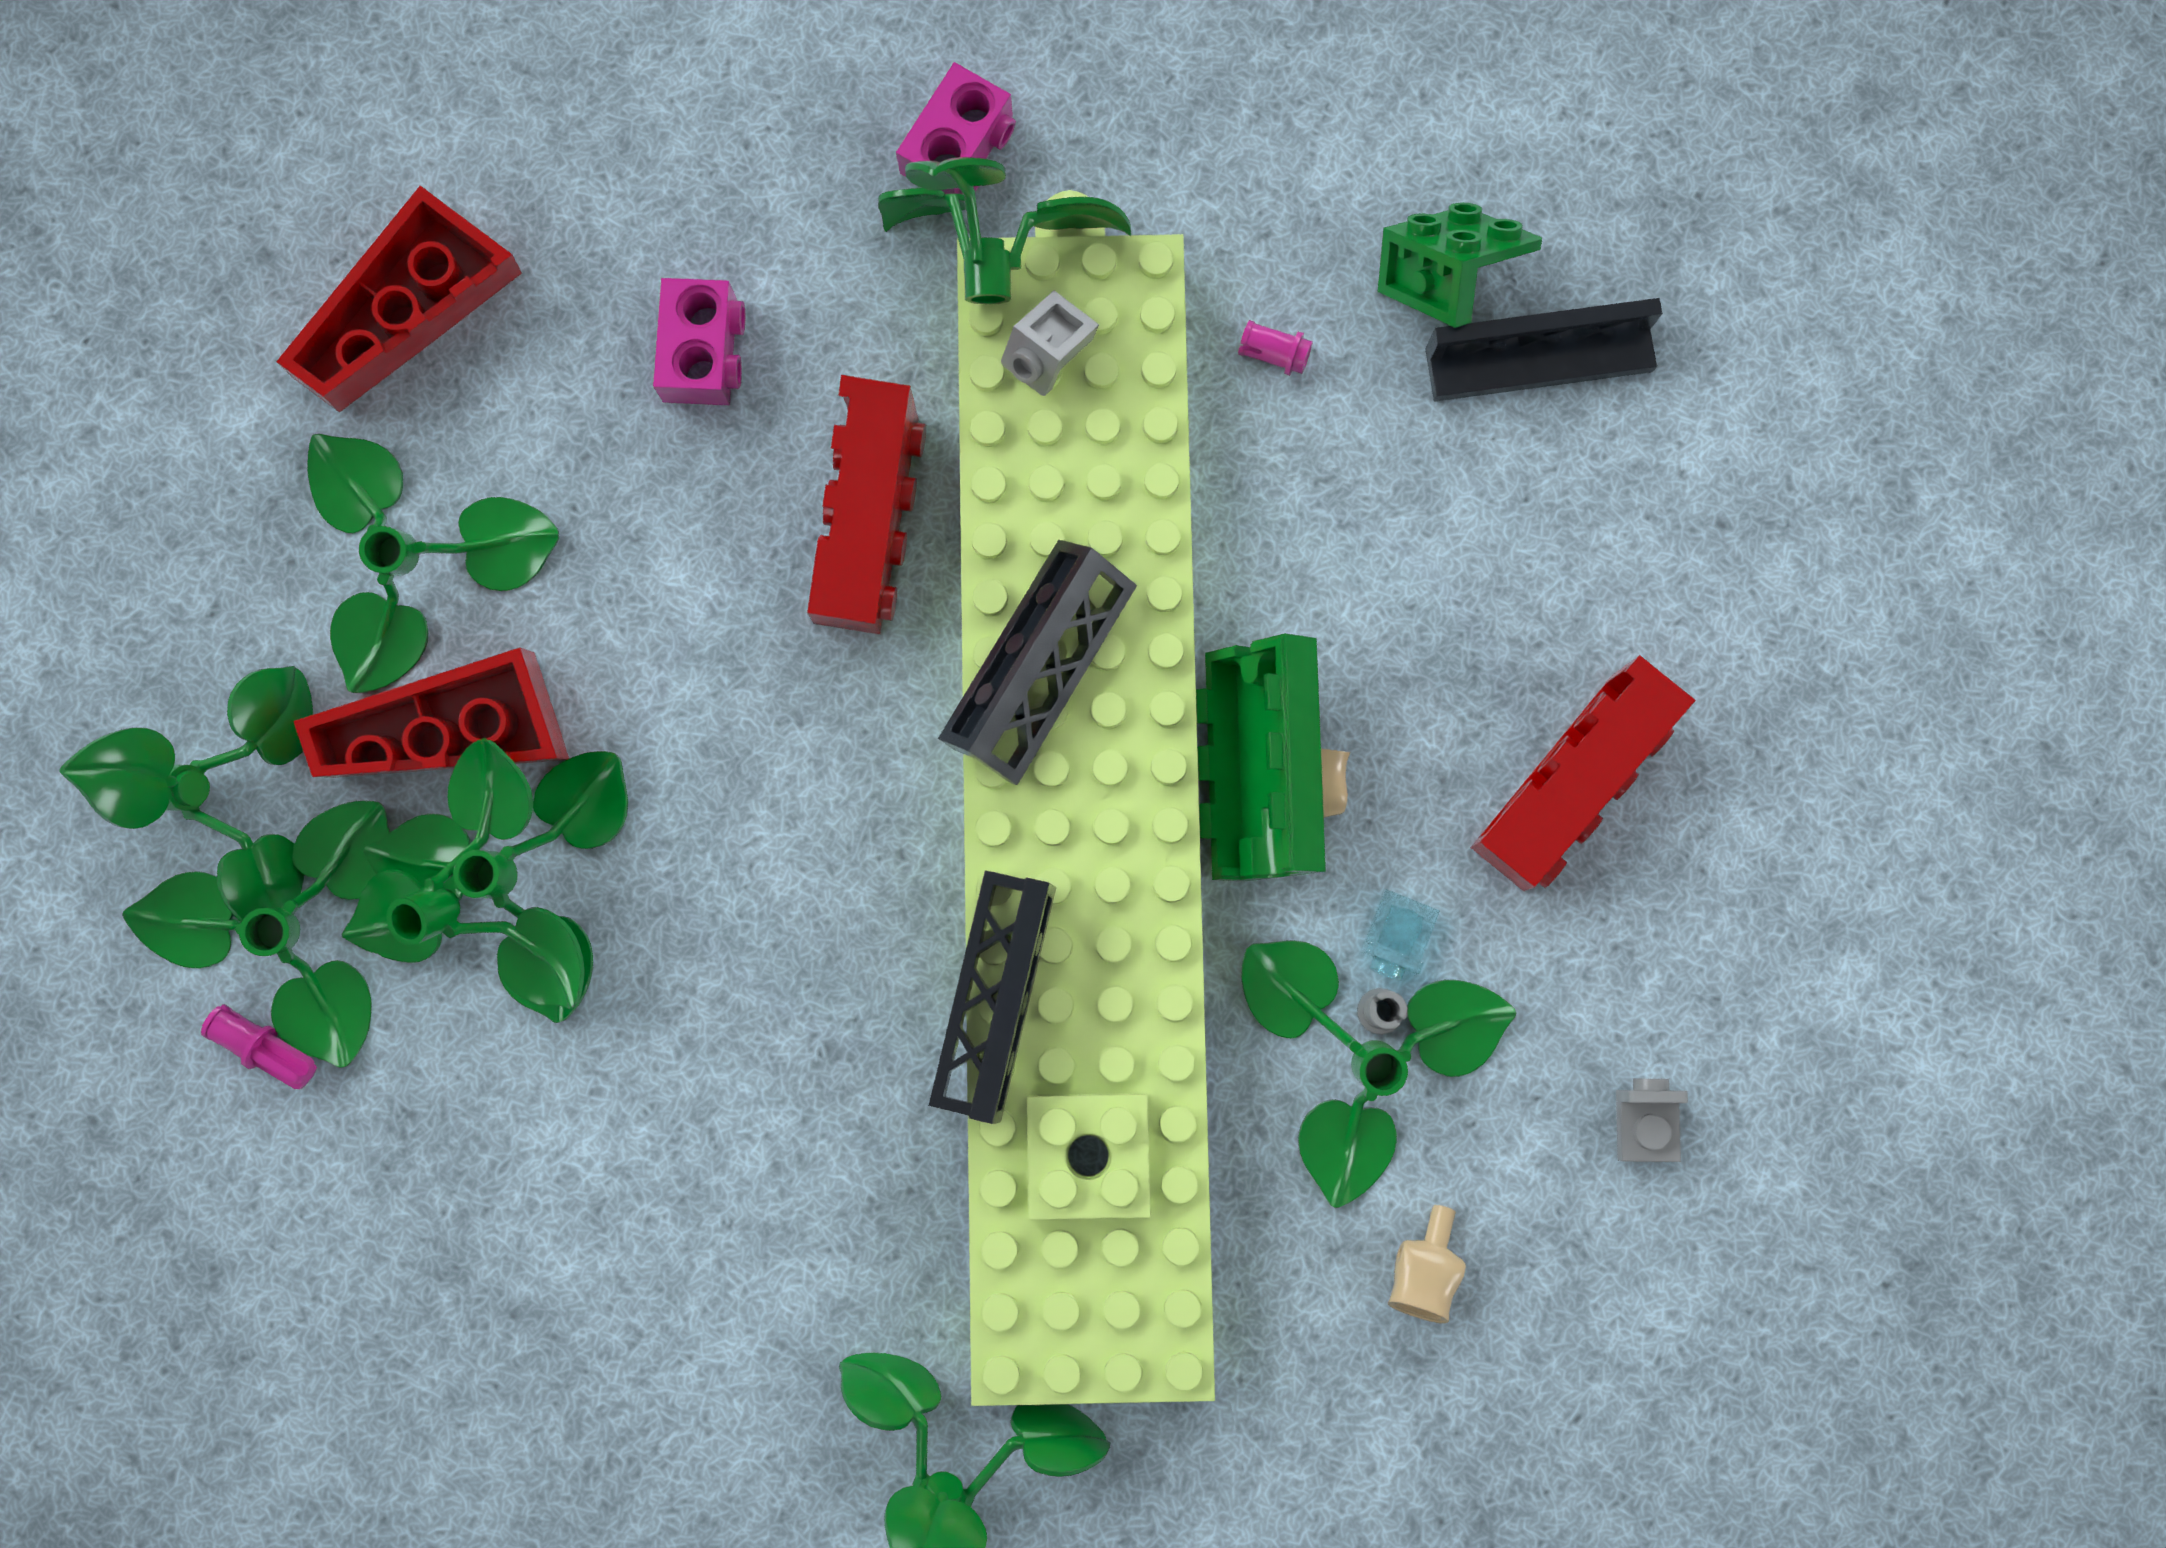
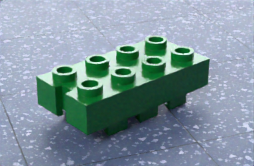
M1284 633L1252 641L1250 647L1235 645L1206 652V688L1196 689L1197 724H1206L1208 732V745L1197 746L1198 781L1209 782L1210 803L1199 804L1200 838L1211 839L1212 880L1254 881L1326 872L1317 638Z

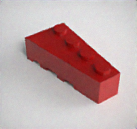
M419 186L276 362L294 380L340 413L521 275L522 272L513 254L429 191Z
M841 375L838 396L844 398L848 413L846 425H834L831 443V449H834L833 469L839 471L838 480L830 479L828 484H825L822 505L823 524L831 527L829 536L820 535L817 540L807 614L813 624L880 634L883 620L892 621L895 614L897 587L889 586L892 566H902L905 558L907 532L899 531L902 510L910 512L913 510L917 478L909 477L912 456L921 458L923 455L926 440V424L918 423L919 418L910 385Z
M521 647L294 721L312 777L338 778L454 769L466 748L483 738L495 742L515 764L569 759L535 652Z
M1641 655L1637 656L1607 680L1470 848L1521 890L1527 891L1535 888L1538 883L1544 888L1548 887L1567 864V861L1561 856L1575 840L1582 844L1590 837L1603 820L1599 812L1611 798L1618 800L1631 787L1639 776L1636 769L1648 755L1653 757L1666 744L1674 733L1673 726L1696 700Z

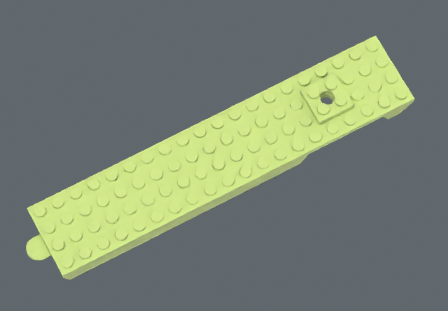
M1067 190L1053 195L1048 200L1088 196L1077 191ZM1035 227V237H1027L1021 254V269L1011 270V300L1001 304H974L965 301L964 259L957 238L963 696L1058 539L1092 547L1137 585L1018 785L1006 781L978 760L963 754L966 947L985 870L1022 879L1028 877L1049 882L1056 887L1002 1120L1000 1123L989 1124L969 1119L968 1116L971 1406L1215 1401L1184 235L1105 236V228L1047 230ZM1016 237L999 238L1004 240V249L1011 252ZM1052 291H1056L1098 323L1099 326L1093 340L1060 370L1053 389L1045 396H1042L1029 385L1018 380L1012 372L1002 365L1001 359L1013 326ZM1098 575L1088 591L1090 610L1102 607L1114 587L1101 575ZM1077 626L1066 629L1058 641L1060 660L1072 657L1078 647ZM1047 677L1035 680L1029 689V710L1041 707L1049 695ZM1017 727L1004 731L991 752L1005 763H1008L1019 745ZM996 886L990 911L1003 930L1015 922L1022 892ZM988 922L983 942L995 935ZM1012 934L1007 937L1009 942L1011 941ZM1001 942L982 952L979 956L976 969L988 988L997 984L1002 979L1007 952ZM974 981L969 1000L981 994ZM998 993L993 995L995 1000H997ZM986 1000L966 1012L967 1035L974 1047L980 1045L988 1038L993 1011ZM984 1051L979 1054L981 1059H983ZM972 1059L967 1061V1101L971 1103L979 1076V1071ZM1086 1135L1095 1136L1102 1140L1108 1149V1160L1105 1167L1094 1175L1078 1173L1069 1162V1148L1079 1137Z

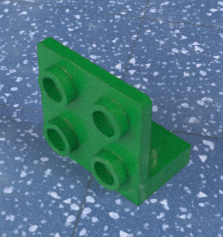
M1453 203L1449 205L1447 211L1436 214H1412L1408 216L1406 222L1383 228L1377 292L1454 328L1472 322L1478 268L1541 250L1542 237L1523 230L1522 223L1516 220L1496 219L1482 213V207L1473 203Z

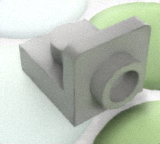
M1052 291L1013 326L1001 363L1018 380L1029 385L1040 395L1045 396L1053 389L1060 370L1093 340L1099 324L1056 291Z
M1633 1078V1090H1616L1618 1161L1681 1162L1679 1103H1688V1092L1670 1090L1669 1079Z

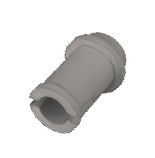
M1377 988L1368 991L1361 997L1358 1003L1357 1015L1359 1022L1366 1030L1373 1034L1383 1035L1394 1031L1401 1025L1402 1019L1405 1020L1407 1016V1005L1398 993L1388 989ZM1383 1000L1389 1005L1391 1014L1387 1021L1379 1018L1376 1011L1377 1001Z

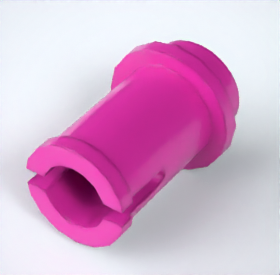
M1249 320L1240 342L1243 345H1240L1238 355L1248 356L1285 368L1284 374L1289 376L1292 371L1303 374L1313 341L1303 339V332L1298 331L1296 336Z

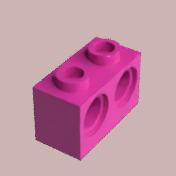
M954 62L896 151L900 174L906 177L905 166L908 163L934 161L938 156L944 154L954 155L957 158L973 157L986 159L993 147L1001 150L1010 139L1016 124V120L1012 118L1011 94ZM970 110H980L987 114L983 119L975 122L962 118ZM973 186L976 192L979 186ZM959 188L941 190L945 194H963Z
M661 278L653 387L663 403L730 406L731 389L740 388L742 362L740 355H733L735 335L744 334L746 313L744 301H737L729 281ZM704 308L716 310V314L710 322L702 325L691 323L693 316L699 310ZM702 361L713 363L711 371L701 379H690L687 377L690 368L694 364Z

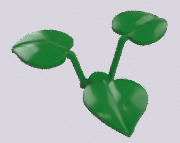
M959 157L946 159L942 162L917 161L908 163L905 166L907 179L921 188L887 191L878 197V208L882 215L885 232L889 231L893 226L912 218L951 212L964 259L965 301L974 304H1001L1011 300V270L1021 269V254L1028 233L1033 226L1047 230L1112 228L1131 236L1130 221L1121 208L1115 204L1095 197H1067L1037 203V211L1026 212L1022 217L1011 252L1004 249V240L993 237L981 238L973 186L998 184L1006 179V169L1002 164L983 158ZM959 188L963 194H945L941 190ZM963 210H966L970 240L962 214Z
M313 434L311 436L308 449L307 471L315 506L328 524L345 533H356L363 530L374 517V524L368 527L367 532L360 540L359 556L368 569L379 573L377 581L380 585L384 586L387 593V600L379 594L371 592L355 594L343 601L333 615L330 626L332 650L342 670L346 688L351 693L374 691L390 685L411 670L425 652L428 643L426 618L422 612L414 607L397 605L399 593L393 581L394 576H403L411 572L416 567L420 554L467 553L465 560L466 569L474 581L490 590L508 591L519 588L534 578L542 569L559 541L558 528L540 510L518 500L490 497L478 500L462 511L458 525L465 542H416L407 532L385 526L387 517L382 510L396 504L403 491V472L395 456L383 446L365 439L335 437L324 434Z
M295 666L259 669L249 673L235 685L230 693L227 704L228 721L235 735L247 741L237 749L204 760H193L190 765H174V748L171 742L161 733L148 728H126L111 732L87 744L69 758L59 769L60 773L80 791L94 811L114 826L127 829L143 828L158 820L166 810L182 811L184 819L195 820L238 842L242 849L232 850L220 859L217 866V884L224 903L240 922L253 910L283 907L285 902L294 899L301 893L304 874L294 866L292 860L294 843L282 835L266 834L259 837L253 843L248 834L200 811L199 808L210 792L209 780L204 775L207 770L245 758L255 750L270 765H284L293 761L303 752L294 721L313 715V704L307 680L303 673Z
M486 738L477 740L466 748L456 763L450 777L447 796L448 807L453 821L465 830H477L475 839L437 875L426 879L424 887L415 877L401 870L390 869L373 876L363 889L356 910L345 927L342 937L358 947L384 958L399 962L416 963L426 960L436 953L441 945L442 933L448 938H453L459 934L502 933L508 937L503 939L498 947L497 963L501 977L507 986L520 997L530 1002L541 1005H559L571 1009L578 1003L582 993L584 962L578 940L572 929L563 919L547 909L530 907L519 915L515 926L507 921L459 923L457 921L461 909L459 899L454 892L443 888L444 883L453 875L457 860L464 853L471 850H480L488 842L489 834L501 840H508L518 836L528 826L532 817L533 796L525 775L495 742Z
M607 751L587 752L569 758L552 768L540 781L535 791L533 809L542 821L553 825V827L541 835L514 846H505L500 852L471 850L464 853L457 860L453 875L444 883L443 888L454 892L459 901L463 894L471 898L492 899L497 908H503L518 918L525 909L510 900L508 896L517 882L518 872L513 861L516 856L556 840L561 833L570 845L581 849H593L604 846L621 831L628 813V794L620 757L616 753ZM424 814L407 820L388 835L366 846L363 851L376 875L390 869L401 870L415 877L424 887L426 879L437 875L471 842L465 829L459 827L452 818L441 814ZM566 916L559 917L567 923L576 936L584 962L582 993L574 1007L568 1009L559 1005H541L520 997L507 986L501 977L498 967L500 981L509 995L521 1005L542 1014L554 1023L565 1021L576 1010L587 992L593 971V951L590 940L582 927Z
M378 801L347 802L324 811L308 822L296 838L293 846L292 860L298 871L308 877L316 878V881L294 899L285 902L283 907L259 908L248 913L242 922L232 920L233 914L224 903L219 892L217 876L195 871L177 874L163 881L145 897L126 908L122 916L134 935L146 947L160 957L179 966L204 968L223 961L231 948L229 930H234L239 934L240 941L248 952L257 956L278 955L282 963L290 964L303 977L290 979L283 983L273 998L271 1019L276 1032L284 1042L304 1054L324 1060L339 1068L346 1067L361 1050L369 1031L372 1011L369 986L364 976L345 961L335 960L327 962L313 972L307 962L295 955L292 948L299 939L300 924L294 914L300 907L318 895L325 886L341 899H360L366 884L376 875L363 850L369 844L390 833L385 807Z
M1285 940L1253 943L1246 948L1241 967L1242 988L1248 1007L1260 1025L1277 1036L1292 1039L1301 1036L1308 1029L1314 1018L1354 1053L1351 1061L1352 1072L1355 1078L1364 1086V1090L1355 1096L1352 1106L1337 1099L1327 1100L1316 1105L1307 1113L1298 1132V1147L1303 1164L1320 1187L1328 1203L1334 1208L1344 1206L1364 1194L1380 1178L1392 1160L1397 1143V1132L1392 1117L1383 1109L1375 1107L1363 1108L1367 1101H1375L1378 1095H1392L1404 1086L1408 1077L1406 1062L1411 1060L1410 1052L1414 1045L1418 1043L1419 1056L1422 1062L1431 1070L1448 1077L1463 1076L1477 1070L1489 1059L1503 1033L1517 1014L1515 1008L1510 1003L1485 987L1467 981L1444 979L1423 986L1408 1001L1407 1018L1416 1032L1409 1034L1405 1038L1399 1050L1396 1051L1389 1044L1379 1040H1371L1360 1044L1321 1010L1332 1003L1339 987L1336 966L1323 950L1308 942Z
M887 1353L855 1354L846 1357L839 1364L843 1399L853 1415L861 1422L870 1427L886 1431L901 1430L912 1422L916 1429V1475L912 1483L913 1486L904 1487L895 1492L889 1499L884 1513L885 1532L890 1548H985L987 1544L986 1528L979 1515L971 1506L978 1492L1014 1451L1023 1449L1025 1462L1035 1472L1047 1476L1064 1477L1082 1473L1096 1466L1106 1457L1110 1449L1111 1442L1106 1440L1103 1431L1087 1415L1069 1404L1017 1405L1010 1420L1011 1427L1017 1436L1008 1439L968 1488L963 1489L960 1479L949 1472L940 1471L933 1473L931 1476L927 1474L928 1422L923 1414L935 1410L941 1401V1391L933 1375L924 1366L915 1361Z

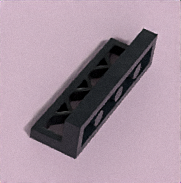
M1660 298L1474 322L1456 328L1452 326L1437 327L1434 329L1425 348L1433 400L1436 402L1651 373L1657 368L1651 328L1663 314Z
M1058 539L938 739L953 750L978 760L1006 781L1018 785L1137 585L1092 547ZM1098 575H1101L1114 587L1102 607L1090 610L1088 591ZM1077 626L1079 645L1072 657L1060 660L1058 641L1066 629ZM1047 677L1049 695L1041 707L1029 710V689L1035 680ZM1017 727L1019 745L1008 763H1005L991 752L1004 731Z
M985 870L928 1106L968 1115L969 1119L989 1124L1001 1122L1055 896L1056 887L1051 883L1028 877L1022 879ZM996 886L1022 892L1016 920L1003 930L990 911ZM988 922L995 935L983 942ZM1012 934L1011 941L1009 942L1007 937ZM1001 942L1007 952L1002 979L997 984L988 988L976 969L979 956L982 952ZM974 981L981 994L969 1000ZM996 993H998L997 1000L993 997ZM986 1000L993 1011L988 1038L980 1045L974 1047L963 1029L965 1014ZM960 1039L967 1053L955 1060ZM984 1051L983 1059H981L979 1054ZM972 1059L979 1071L972 1103L947 1097L946 1094L952 1071Z

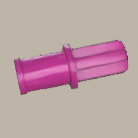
M226 1004L213 1009L202 1025L201 1035L240 1057L241 1065L247 1069L258 1067L293 1089L305 1087L316 1072L317 1067L314 1064V1060L277 1038L278 1033L275 1028L271 1026H264L262 1028L244 1018Z

